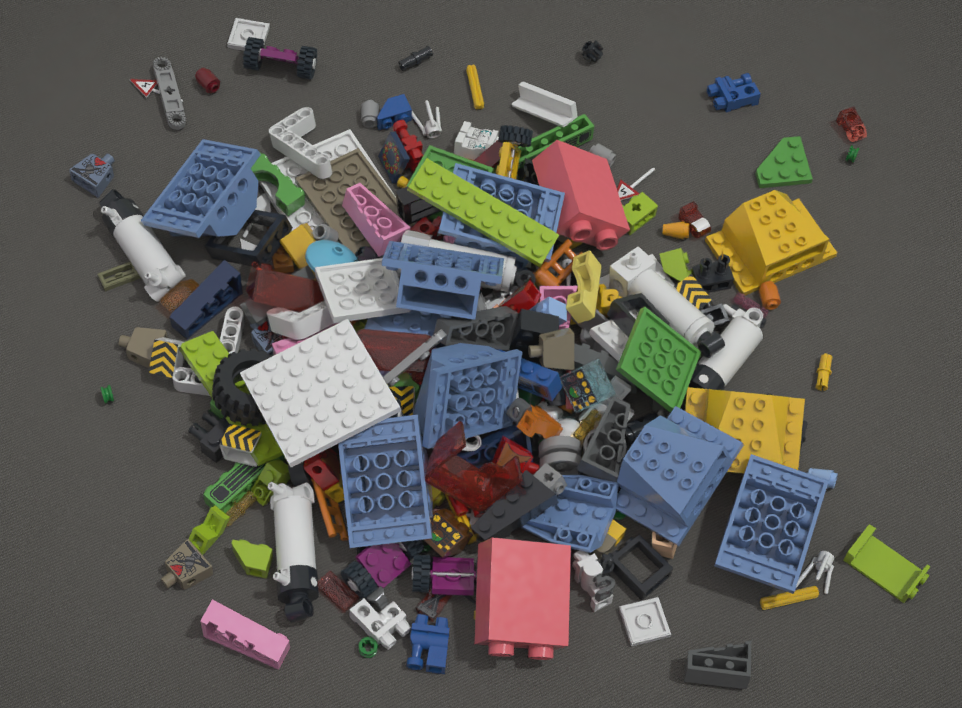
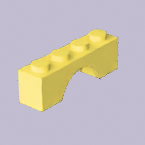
M591 251L579 254L573 258L572 271L577 280L578 292L568 295L566 309L578 324L595 318L601 264Z

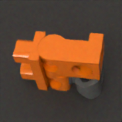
M522 398L515 399L506 412L507 416L518 424L516 427L528 437H533L537 433L547 439L559 436L563 430L561 424L540 406L536 405L534 407ZM518 407L519 415L514 418L512 415L513 410Z

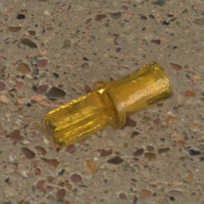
M591 410L589 415L580 421V426L573 433L574 438L581 442L590 431L594 430L595 424L602 417L601 414L595 417L598 413L597 410Z
M247 491L225 513L230 517L227 526H230L240 515H244L245 511L257 500L256 496L252 497L254 494L251 491Z

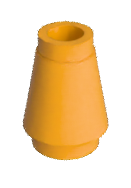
M684 221L663 224L662 233L666 236L684 240V238H689V223Z

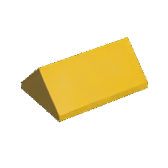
M308 223L298 226L279 242L298 268L308 266L305 253L308 246L316 240L313 236V230Z

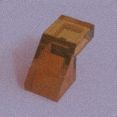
M193 279L180 281L161 298L160 303L172 313L196 290L199 284Z

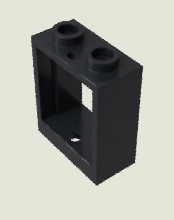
M408 186L396 191L397 213L407 225L442 211L407 191Z
M642 293L613 300L607 313L628 338L636 321L630 314V310L635 309L639 313L641 308L646 307L669 325L668 320Z
M640 534L635 538L631 537L628 539L620 551L617 549L612 553V558L614 559L613 572L641 601L671 577L673 567ZM636 547L659 568L643 584L620 562Z

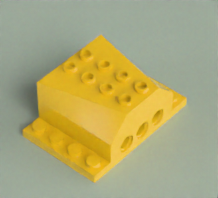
M776 190L744 202L724 220L721 231L705 238V242L717 260L720 255L723 258V254L730 257L729 266L734 277L733 283L742 297L759 290L763 282L772 281L776 283L837 256V251L829 242V238L822 232L800 199L791 201L787 194Z
M688 387L684 411L741 441L744 445L727 472L745 473L751 454L798 470L805 399Z

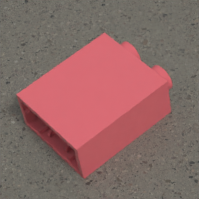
M556 140L532 160L539 186L565 193L557 234L571 238L575 242H583L595 246L599 250H609L618 244L620 237L630 231L606 158Z
M490 538L478 544L474 644L489 645L488 655L497 657L514 656V647L527 648L528 658L534 660H552L554 650L568 646L571 545Z

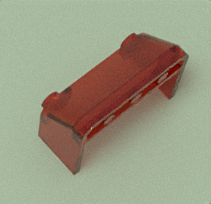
M253 261L246 292L252 301L299 312L325 301L317 278L308 279L276 272L272 269V265L261 263L259 266L257 262Z
M370 329L357 331L358 337L379 371H391L431 337L426 334ZM430 356L422 362L419 359L404 373H411L412 380L422 385Z
M461 421L437 440L424 471L425 481L474 511L486 510L523 481L518 456H514L503 466L490 462L480 468L457 456L456 454L466 447L464 425Z

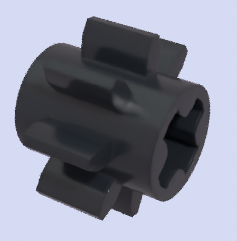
M597 40L594 43L592 41L586 42L582 47L583 58L588 62L591 60L593 62L598 61L603 55V47Z

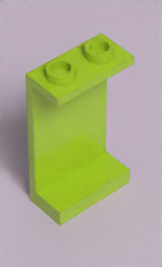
M869 524L849 549L843 561L901 602L905 603L908 598L913 599L919 591L916 588L918 584L923 585L930 576L927 574L930 566L926 565L923 570L915 566L875 538L873 533L876 528Z

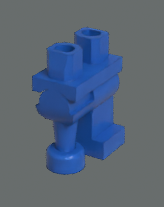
M749 73L742 74L739 79L734 80L729 76L715 78L714 84L707 86L708 96L713 97L717 95L718 97L713 100L716 110L724 109L727 113L731 109L735 110L741 106L749 104L755 106L759 104L761 93L756 84L752 83Z
M418 614L415 623H412L410 635L412 657L407 659L406 667L412 670L423 669L424 661L420 657L422 649L429 650L426 672L445 674L450 630L448 628L447 618L437 617L436 625L432 626L427 625L428 616Z

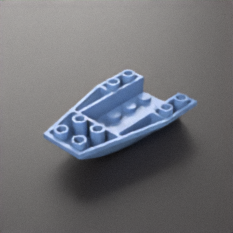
M562 475L567 486L561 494L557 495L559 503L544 510L543 514L538 517L535 516L521 528L552 544L571 545L572 549L591 553L602 546L615 515L618 483L584 475ZM500 478L494 490L495 500L486 509L488 510L515 481Z

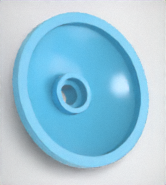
M331 240L315 241L308 246L305 253L306 262L314 272L315 267L358 261L355 254L349 248Z

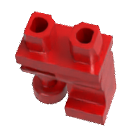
M399 120L393 124L392 128L397 133L410 158L405 169L410 168L412 173H414L423 157V144L421 141L417 142V136L409 135L405 120Z

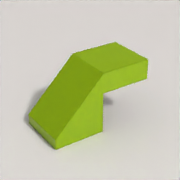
M213 506L210 508L204 523L193 528L189 540L202 555L222 535L230 517L217 506Z

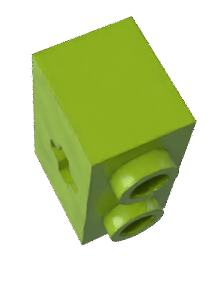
M643 192L638 196H633L625 206L622 205L630 231L627 233L629 235L633 234L656 216L658 205Z

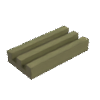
M128 262L98 273V278L106 292L138 280L140 275L132 263Z

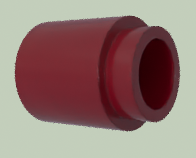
M201 68L196 72L195 78L197 83L207 93L218 91L221 82L209 69Z

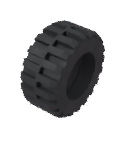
M241 349L238 350V353L232 352L228 354V358L224 357L215 370L212 398L215 401L216 408L218 410L221 409V414L224 417L228 416L230 421L235 423L238 421L241 422V425L245 426L247 424H252V426H259V423L267 424L252 395L240 391L234 384L243 380L240 372L274 355H268L263 350L259 352L256 349H250V351Z

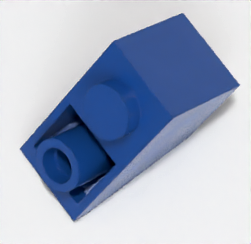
M405 94L387 99L377 117L378 131L392 127L399 120H405L406 123L412 121V109Z

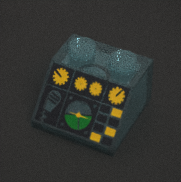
M599 358L560 376L561 384L575 413L598 404L616 394Z

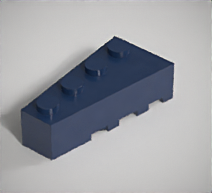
M224 260L170 315L171 326L188 340L243 294L240 273Z
M518 424L511 425L481 438V445L475 451L454 450L449 452L451 471L453 475L457 474L460 470L488 471L502 436L524 447L532 454L530 437L516 427Z

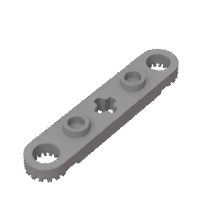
M157 57L153 62V70L167 123L172 129L179 130L184 128L186 117L170 60L168 58L165 59L166 57ZM159 64H164V65H166V67H164V68H163V67H162V68L160 67V68H159L158 65H159ZM178 118L181 122L174 123L173 119Z
M442 329L434 334L435 337L431 336L383 377L386 384L390 387L394 386L400 381L398 377L419 359L422 362L430 356L431 353L429 351L447 336Z

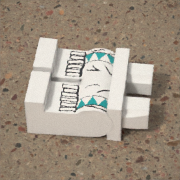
M464 121L455 140L454 154L475 160L498 140V131L493 130L492 132L489 129L473 128L470 122Z

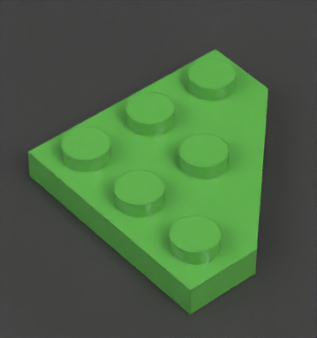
M800 136L783 138L758 167L755 175L759 188L812 183L813 178Z

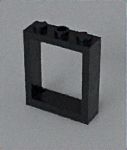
M254 210L246 222L270 227L254 251L225 246L232 235H212L205 245L212 259L264 269L280 247L281 243L279 241L288 235L293 227L286 215Z

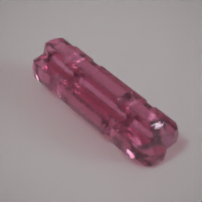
M739 292L735 296L734 302L739 305L742 304L743 308L747 310L758 308L762 311L763 318L768 315L769 311L764 307L760 308L758 303L748 297L745 298L744 294Z

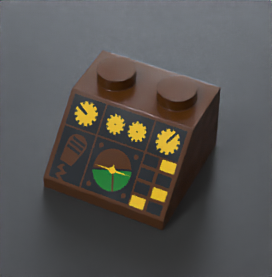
M441 509L436 510L433 513V518H430L433 538L423 540L442 557L460 554L473 537V534L469 531L470 529L466 524L459 522L455 518V514L452 511Z

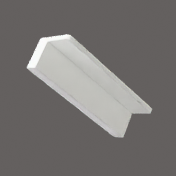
M521 82L518 85L520 98L512 103V107L561 127H565L578 117L576 102L526 82Z

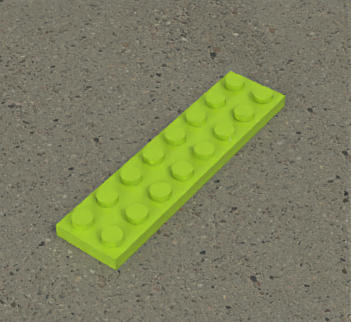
M426 158L407 191L541 267L559 237V234L428 158Z
M214 331L181 343L182 345L179 347V351L211 397L217 365L220 364L224 357L228 358L229 354ZM244 380L234 384L240 391L251 394ZM228 416L225 417L229 424L261 431V436L253 452L250 453L258 466L284 455L267 424L259 423V426L247 424L245 426L241 425V422L236 421L235 423L230 421Z

